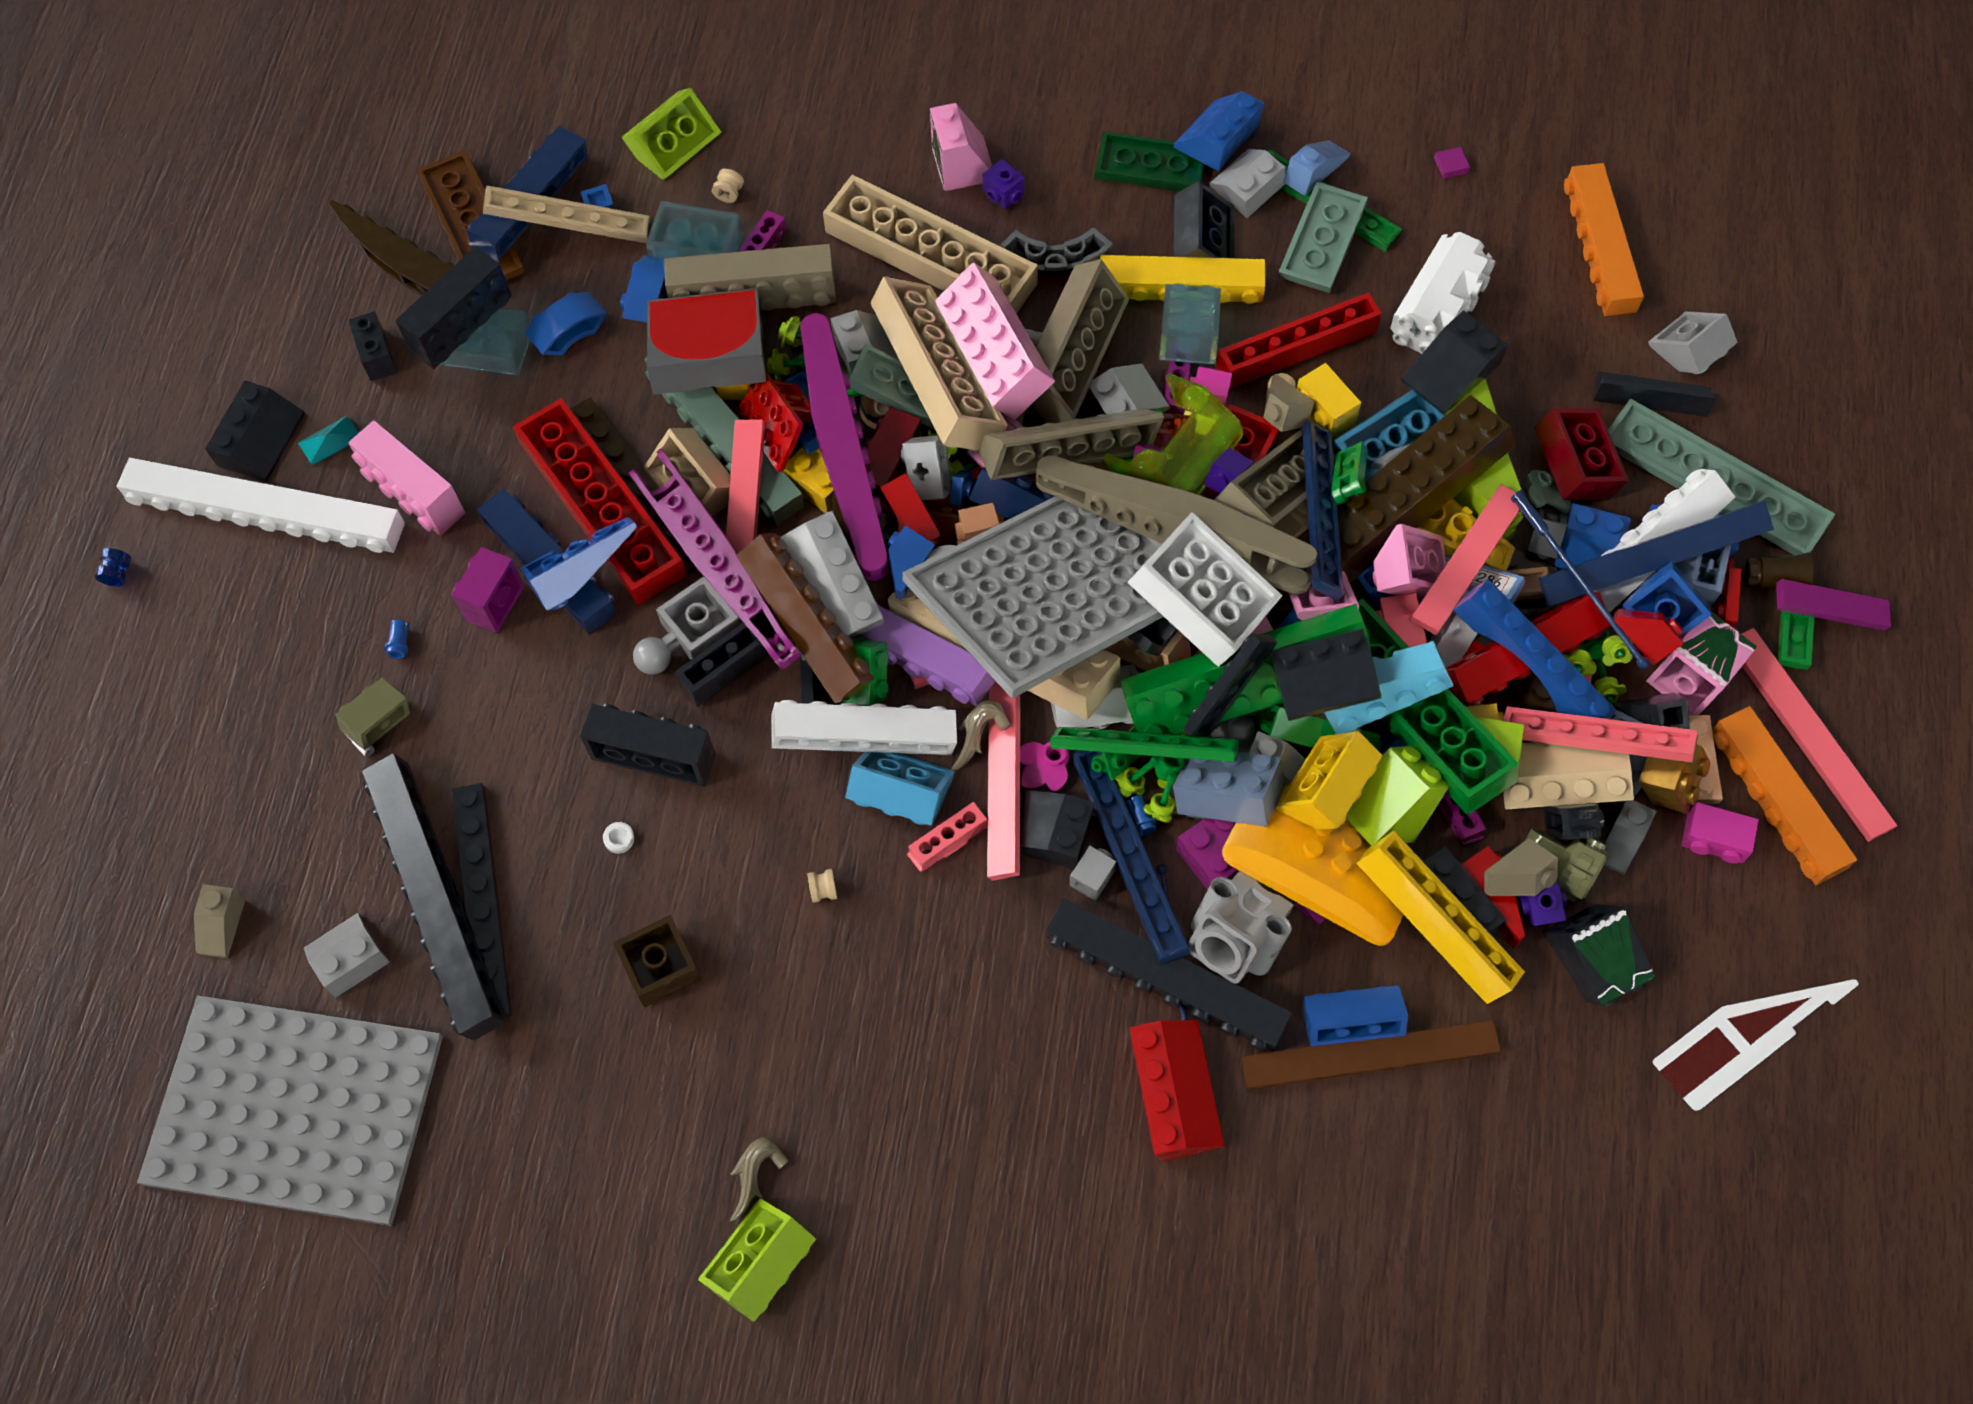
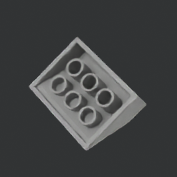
M833 511L814 518L781 537L787 545V551L802 566L804 576L810 584L816 587L820 594L819 598L825 607L833 612L837 620L836 623L850 639L884 624L879 608Z

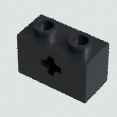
M376 312L349 319L361 363L370 381L398 373L385 331Z

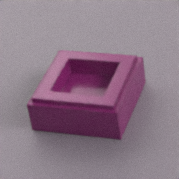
M1461 147L1435 153L1434 159L1443 179L1469 173L1470 166Z

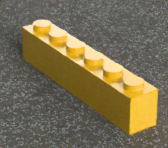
M1100 255V259L1103 260L1129 299L1137 301L1162 300L1167 302L1181 300L1190 302L1263 303L1265 259Z
M1392 831L1371 845L1356 864L1485 1003L1488 1004L1512 991L1525 971L1397 833Z

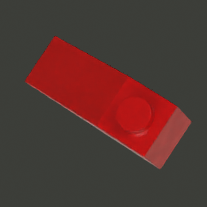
M1487 846L1461 865L1484 892V872L1503 857L1499 853L1493 852ZM1486 894L1506 919L1499 932L1511 947L1515 949L1525 937L1515 896H1488Z

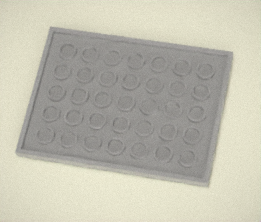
M1056 496L903 572L902 581L1012 699L1164 617L1127 583L1162 544Z
M197 995L137 1183L143 1186L392 1226L443 1036L435 1032Z

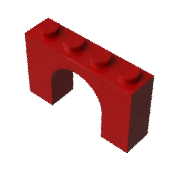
M906 473L880 487L896 515L899 533L906 525L933 544H939L936 538L941 535ZM852 552V554H853V556H854V558H855V560H856V562H857V564H858L856 554Z

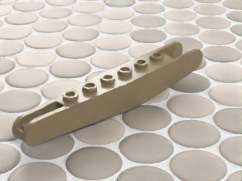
M1057 456L1042 457L1037 463L1036 486L1043 492L1059 497L1161 544L1193 512L1273 587L1292 594H1302L1310 589V575L1299 568L1312 566L1316 561L1317 552L1313 546L1219 502L1185 490L1071 462Z

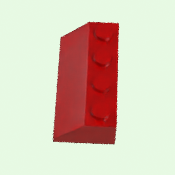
M1160 1020L1130 1027L1154 1155L1161 1161L1225 1148L1198 1020Z

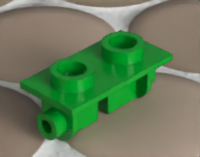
M1135 726L1128 731L1136 732ZM1102 752L1100 755L1092 758L1091 767L1095 772H1108L1110 781H1113L1141 755Z

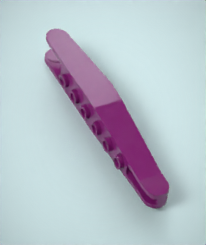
M810 314L801 323V333L811 413L816 437L861 573L868 580H879L889 570L887 552L877 516L883 513L879 497L873 498L871 490L876 489L873 472H866L865 464H869L870 461L866 446L860 447L859 439L863 438L860 421L854 422L852 414L857 413L854 397L847 396L846 390L851 389L848 373L841 372L828 319L822 314Z
M659 449L657 456L673 474L664 487L651 491V488L638 471L633 469L629 474L693 564L758 638L777 665L784 670L801 657L802 654L792 642L783 625L736 557L739 554L738 550L662 449ZM763 610L776 631L774 638L766 639L750 619Z

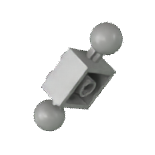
M703 576L656 609L661 625L669 634L661 639L647 637L639 641L633 651L634 664L645 674H659L668 667L671 653L679 647L692 660L739 626V617Z

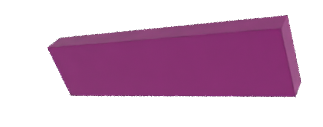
M1781 579L1776 583L1777 610L1883 631L1891 627L1889 600Z

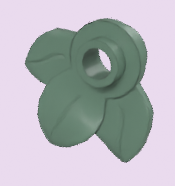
M1540 470L1531 471L1527 476L1526 488L1528 489L1527 495L1534 506L1541 508L1548 503L1567 515L1573 500L1562 499L1556 481L1552 479L1549 473Z

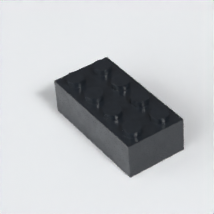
M475 246L395 321L410 352L432 369H435L445 362L450 354L461 344L467 342L469 337L480 326L486 324L500 307L505 306L512 297L500 263Z
M607 703L602 704V706L591 704L580 734V738L591 760L702 787L706 786L716 756L708 731L699 725L690 724L684 726L666 717H661L660 719L650 718L643 712L632 710L631 713L625 712Z

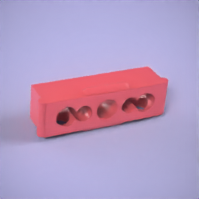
M972 802L909 845L907 855L918 870L923 872L943 857L950 856L967 844L969 839L987 828V818L976 804ZM968 820H973V821H974V823H972V824H967V823H966V825H965V827H964V822H965V821H968ZM947 834L953 835L950 839L943 838ZM931 847H933V849H932V851H931L930 853H928V854H923V853H922L923 850H925V849L931 850Z

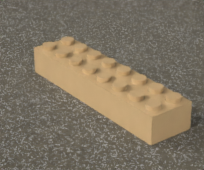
M854 175L850 176L823 212L826 233L943 291L974 262L995 277L1017 314L1038 284L1037 264Z
M883 276L870 304L943 445L950 448L959 447L977 452L980 451L986 434L996 431L1005 432L1008 425L1001 412L991 405L935 302L937 296L930 285Z
M911 589L908 590L902 600L896 598L895 592L888 598L890 612L967 651ZM1103 649L1027 691L1088 720L1119 683L1120 657Z

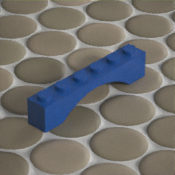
M1489 579L1471 589L1453 609L1474 632L1501 644L1522 660L1540 679L1550 694L1557 713L1610 719L1617 711Z

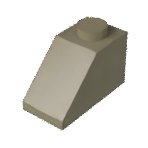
M1273 375L1263 418L1281 432L1302 428L1310 418L1314 401L1280 376Z
M1528 838L1484 872V893L1488 896H1536L1545 888L1553 886L1558 878V857Z
M202 885L194 911L195 949L198 955L228 959L245 903V899L233 888Z

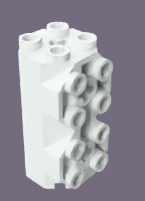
M1462 232L1454 233L1449 238H1447L1448 234L1441 236L1396 311L1391 324V330L1394 332L1392 338L1397 344L1407 346L1422 354L1443 328L1463 310L1467 313L1468 311L1472 312L1479 299L1477 295L1480 291H1485L1491 278L1489 275L1496 261L1492 259L1489 252L1487 255L1484 254L1482 251L1484 245L1480 240Z

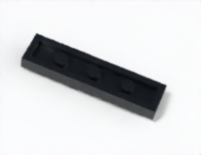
M1251 634L1242 642L1238 654L1226 664L1223 669L1224 673L1219 680L1207 690L1205 699L1189 715V721L1183 727V730L1190 737H1209L1277 645V642L1270 635Z

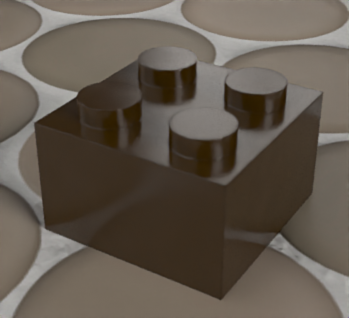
M671 914L613 942L644 1008L702 980Z

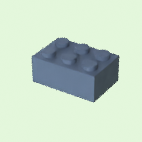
M1238 752L1234 762L1186 759L1173 786L1178 814L1267 827L1285 786L1281 757Z

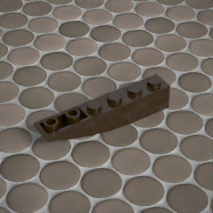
M334 200L329 202L337 221L358 248L382 271L422 296L455 266L450 262L445 263L429 250L423 251L413 241L398 237L390 228H382L370 217L357 214L349 205H341Z

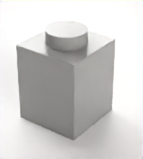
M1089 846L1070 875V886L1096 901L1115 873L1116 861L1113 860L1114 857L1102 848L1096 850Z

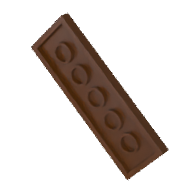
M466 150L416 169L459 261L472 250L467 233L468 227L473 220H477L483 213L485 189ZM511 246L498 261L506 281L525 273L513 246Z

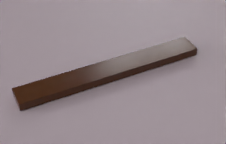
M1494 1020L1408 1032L1406 1036L1311 1046L1241 1056L1240 1060L1247 1091L1497 1055L1501 1052Z

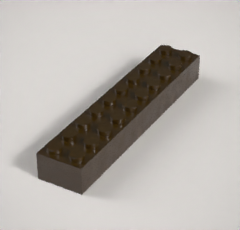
M1470 394L1364 482L1366 486L1365 493L1359 496L1354 494L1348 497V501L1340 505L1338 504L1342 572H1345L1349 583H1352L1374 564L1373 561L1396 525L1404 524L1418 528L1512 450L1516 445L1511 426ZM1309 529L1297 539L1310 544ZM1311 566L1307 568H1299L1307 572L1309 575H1312ZM1274 587L1282 597L1269 612L1282 623L1294 606L1288 592Z

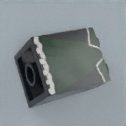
M1594 904L1568 917L1566 921H1561L1543 930L1549 944L1587 1002L1598 1004L1602 1007L1612 1005L1619 1001L1618 996L1626 992H1636L1646 986L1645 982L1655 977L1624 907Z

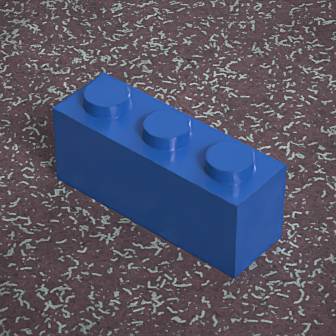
M1399 985L1304 996L1303 1019L1310 1046L1406 1036L1408 1013Z

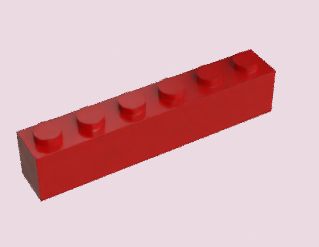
M1370 293L1363 294L1218 350L1216 370L1232 373L1230 389L1377 333L1382 313Z
M1594 592L1596 596L1599 598V600L1602 602V604L1605 606L1600 592ZM1588 594L1573 598L1530 621L1563 654L1580 648L1579 643L1586 639L1590 641L1604 635L1603 630L1611 626ZM1495 641L1446 667L1453 683V687L1448 689L1466 706L1480 703L1484 700L1483 695L1488 692L1496 693L1507 688V682L1514 678L1519 680L1532 674V670L1522 660Z

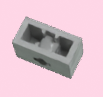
M914 437L903 443L901 459L906 464L907 476L920 499H944L951 494L952 480L947 447L943 445L940 437Z

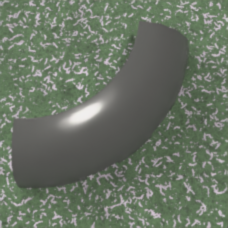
M1092 227L1088 232L1075 239L1065 241L1062 245H1046V242L1031 239L1015 230L999 246L1037 264L1038 272L1060 273L1072 271L1075 265L1099 260L1100 255H1106L1112 249L1113 243Z

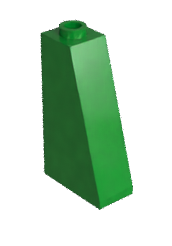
M1283 703L1258 710L1255 718V724L1269 736L1311 748L1315 746L1320 736L1336 734L1324 713L1288 721ZM1365 726L1351 731H1359L1380 751L1381 735Z

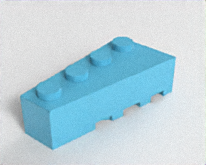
M1429 642L1395 651L1390 658L1372 657L1382 699L1324 713L1336 734L1347 733L1402 708L1411 706L1434 694L1441 693L1453 687V683L1434 642Z

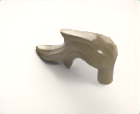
M996 700L981 702L960 725L958 730H966V737L961 754L951 770H958L965 766L975 752L982 753L980 745L981 735L989 721L994 719L1001 731L1011 726L999 702Z
M767 1136L754 1140L747 1147L730 1174H739L742 1186L739 1203L730 1221H735L744 1214L755 1196L762 1197L757 1181L758 1170L762 1161L770 1157L779 1169L789 1161L779 1149L775 1140Z

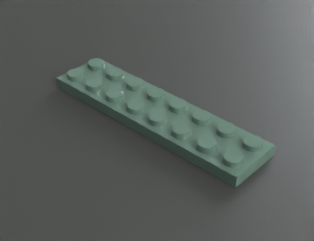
M1631 398L1608 429L1618 455L1677 489L1687 482L1686 478L1695 470L1707 469L1716 471L1736 497L1719 512L1721 514L1760 501H1766L1774 530L1759 535L1793 555L1811 552L1835 516V513Z

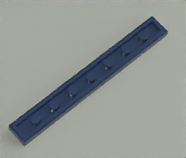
M1308 420L1302 426L1309 539L1310 545L1317 552L1316 561L1311 566L1313 589L1338 601L1344 595L1337 503L1332 495L1334 475L1332 434L1326 428Z
M1760 501L1576 564L1574 567L1590 588L1596 591L1663 568L1671 561L1675 564L1774 530L1766 501ZM1568 568L1538 577L1546 606H1552L1587 594Z
M1079 751L1071 754L1072 762L1088 799L1091 802H1095L1094 813L1159 963L1162 964L1190 954L1188 943L1115 779L1110 781L1108 772H1095L1091 767L1092 758L1100 755L1102 752Z

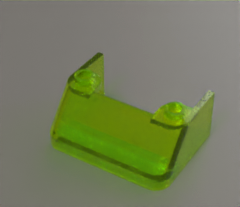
M1168 373L1166 380L1176 406L1191 411L1192 414L1162 453L1154 449H1145L1137 453L1131 462L1108 453L1104 456L1110 472L1199 495L1205 488L1204 484L1213 462L1228 448L1234 449L1243 436V428L1240 420L1205 386Z

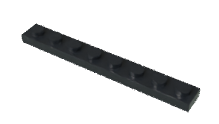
M482 783L452 788L466 916L505 1017L512 1016L485 787Z

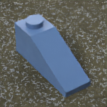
M1330 140L1305 145L1291 157L1284 183L1306 196L1314 188L1316 182H1322L1350 157V153Z

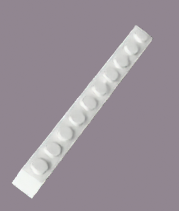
M134 458L128 459L116 486L123 494L124 499L134 505H152L163 511L173 509L189 516H194L195 514L203 515L214 521L224 519L233 521L240 526H248V524L259 526L270 532L280 530L296 537H301L302 535L310 536L321 542L331 540L340 542L347 547H366L377 553H382L383 551L394 553L405 525L397 509Z

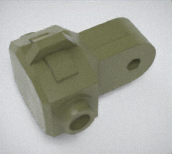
M1532 827L1525 840L1530 838L1558 857V878L1555 883L1559 884V888L1564 889L1567 899L1576 902L1577 898H1586L1608 858V852L1605 850L1607 844L1598 838L1588 840L1580 838L1567 844L1540 829Z

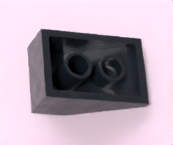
M1463 310L1443 328L1404 374L1401 381L1445 416L1501 364L1508 344Z
M1020 790V854L1074 870L1079 863L1092 823L1095 802L1061 793Z

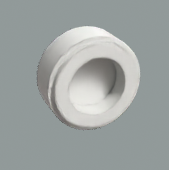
M615 822L605 829L603 841L610 852L624 853L632 847L634 833L628 824Z

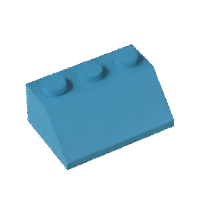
M864 752L852 765L845 798L853 800L859 806H871L881 809L887 815H899L909 818L918 825L928 824L932 826L941 812L955 771L899 753Z

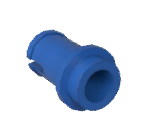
M404 620L391 621L389 640L384 647L388 657L402 659L408 653L409 648L406 645L410 627L408 622L405 623Z
M1144 796L1132 797L1133 804L1128 799L1126 806L1129 809L1139 835L1143 837L1154 833L1157 821L1144 811V806L1146 805Z

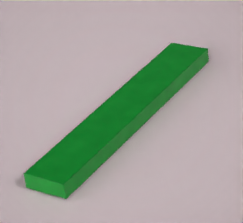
M1269 149L1268 153L1285 166L1286 175L1290 161ZM1287 184L1280 188L1305 204L1308 203L1313 191L1312 189L1304 196ZM1365 207L1355 234L1386 252L1401 235L1402 228Z
M1059 726L1050 738L1051 748L1226 762H1234L1239 752V740L1211 737H1190Z

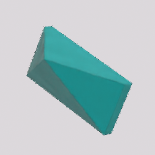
M346 415L302 440L298 445L313 466L348 446V442L359 432Z

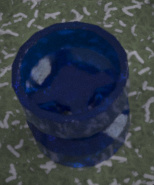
M104 548L100 555L101 566L96 568L94 578L108 586H123L126 580L125 569L130 566L131 556L119 549Z

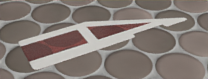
M1853 979L1722 1006L1653 1060V1064L1693 1110H1701L1795 1036L1796 1032L1793 1027L1825 1001H1829L1830 1004L1838 1002L1857 987L1858 982Z

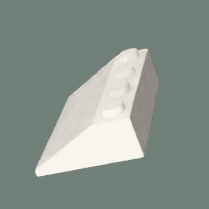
M1193 512L1189 514L1127 582L1218 667L1238 650L1242 642L1253 632L1282 597L1271 584Z

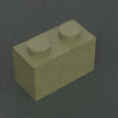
M381 677L374 684L366 686L362 693L354 700L345 703L335 715L340 730L365 751L407 717L410 711L406 697Z

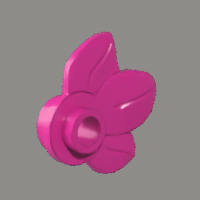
M1030 742L1021 746L1020 763L1025 765L1021 776V786L1026 789H1037L1047 784L1053 792L1060 790L1068 778L1066 765L1070 759L1069 750L1051 748V742L1045 745ZM1051 754H1058L1060 758L1057 761H1053L1049 756Z

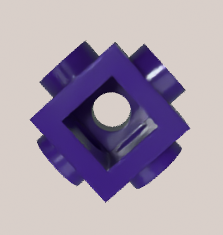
M1003 159L982 174L983 191L993 203L999 204L1004 210L1022 199L1024 195V177L1018 169H1013Z
M1558 883L1553 884L1550 888H1545L1536 896L1518 897L1520 911L1522 915L1526 914L1529 927L1566 921L1564 908L1567 907V897L1564 889L1559 888ZM1541 898L1545 900L1544 906L1541 904Z

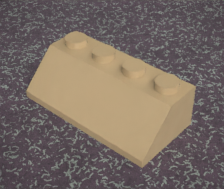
M1524 742L1521 747L1518 782L1503 792L1505 809L1634 800L1629 754L1540 742Z

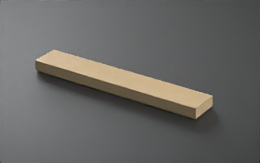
M486 185L483 214L640 243L647 242L649 229L648 215Z

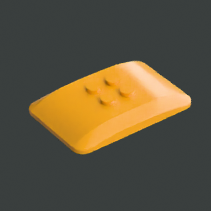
M1285 783V786H1284V788H1283V790H1282V793H1281V795H1280V797H1279V800L1281 799L1282 795L1284 794V792H1285L1286 789L1288 788L1289 784H1286V783ZM1275 808L1267 827L1236 822L1223 846L1222 856L1230 866L1372 944L1378 946L1389 944L1404 915L1356 864L1371 845L1347 819L1336 829L1317 830L1279 812Z

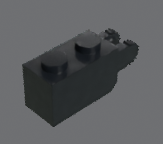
M1586 803L1543 807L1546 833L1562 840L1592 839L1601 836V828L1604 826V815L1602 810L1599 809V805Z

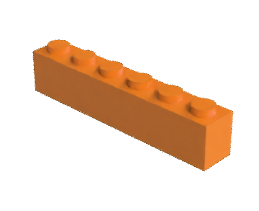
M1604 163L1573 166L1568 178L1564 181V191L1571 200V215L1576 217L1577 235L1579 239L1582 238L1584 259L1590 265V280L1592 283H1595L1597 289V304L1602 306L1604 316L1637 313L1644 295Z
M1751 706L1720 720L1712 730L1715 745L1720 750H1723L1730 760L1732 770L1737 775H1740L1747 785L1749 795L1758 801L1765 811L1767 821L1776 827L1782 836L1787 850L1793 852L1800 862L1804 875L1817 886L1848 870L1857 861V858Z

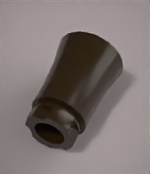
M1810 552L1786 556H1759V558H1747L1744 581L1747 587L1757 586L1759 589H1776V583L1781 579L1813 584L1814 565Z

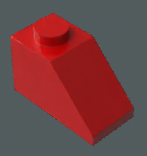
M1618 609L1614 612V621L1653 666L1683 645V636L1681 634L1684 630L1674 618L1668 620L1663 613L1624 609Z

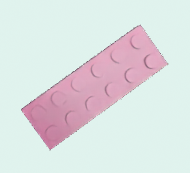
M973 262L942 292L935 302L991 405L1015 420L1055 380L995 277Z

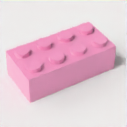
M374 420L348 442L354 452L351 455L352 458L362 467L360 469L361 474L369 482L372 483L375 480L380 484V490L388 498L391 499L394 496L399 501V506L408 515L414 513L418 517V522L427 531L433 529L442 536L466 514L452 485Z

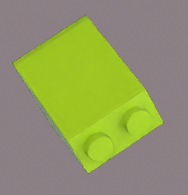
M1508 453L1453 498L1463 508L1467 506L1472 510V515L1476 519H1478L1500 484L1516 493L1521 490ZM1521 510L1503 535V538L1507 541L1512 539L1517 533L1516 527L1523 519Z
M1411 746L1391 747L1383 754L1377 764L1376 772L1365 783L1361 796L1350 807L1346 814V819L1370 845H1373L1392 831H1395L1405 843H1413L1450 786L1441 778L1439 771L1428 765L1417 749Z

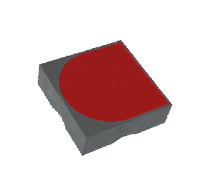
M758 288L647 300V370L653 395L692 391L712 386H734L767 382L762 343L764 338Z

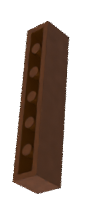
M776 533L760 534L736 555L834 703L850 700L874 680L870 673L869 665L864 659L859 657L853 648L852 640L842 632L836 623L835 615L825 607L819 598L818 590L808 582L803 574L802 566L792 558L787 551L785 541Z

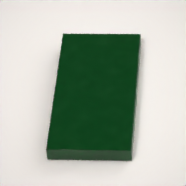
M1103 131L1094 179L1182 191L1194 183L1202 181L1205 164L1174 148L1176 141Z

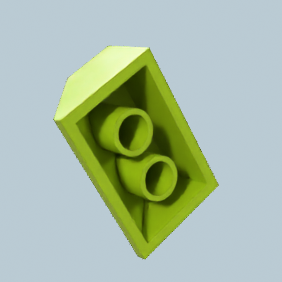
M688 88L675 93L621 138L637 160L664 180L718 136L721 131L693 90Z
M759 1198L698 1280L741 1314L755 1322L759 1315L767 1309L769 1302L779 1288L787 1282L789 1275L800 1260L808 1254L816 1238L791 1216Z

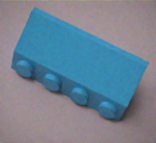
M1411 390L1333 439V453L1336 455V453L1362 441L1368 450L1364 482H1366L1380 470L1372 469L1371 464L1376 459L1395 448L1413 443L1442 419L1444 415Z

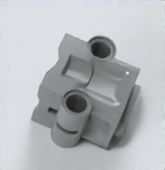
M1241 871L1232 880L1217 877L1212 880L1191 922V929L1194 933L1188 943L1190 954L1203 962L1209 969L1217 972L1232 983H1239L1248 971L1255 975H1265L1270 970L1292 930L1291 924L1286 918L1294 904L1280 895L1265 890L1256 879Z

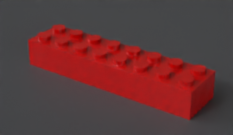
M562 398L513 426L520 445L589 540L593 539L592 535L596 531L627 517L635 522L637 528L605 562L637 606L687 576L680 556Z

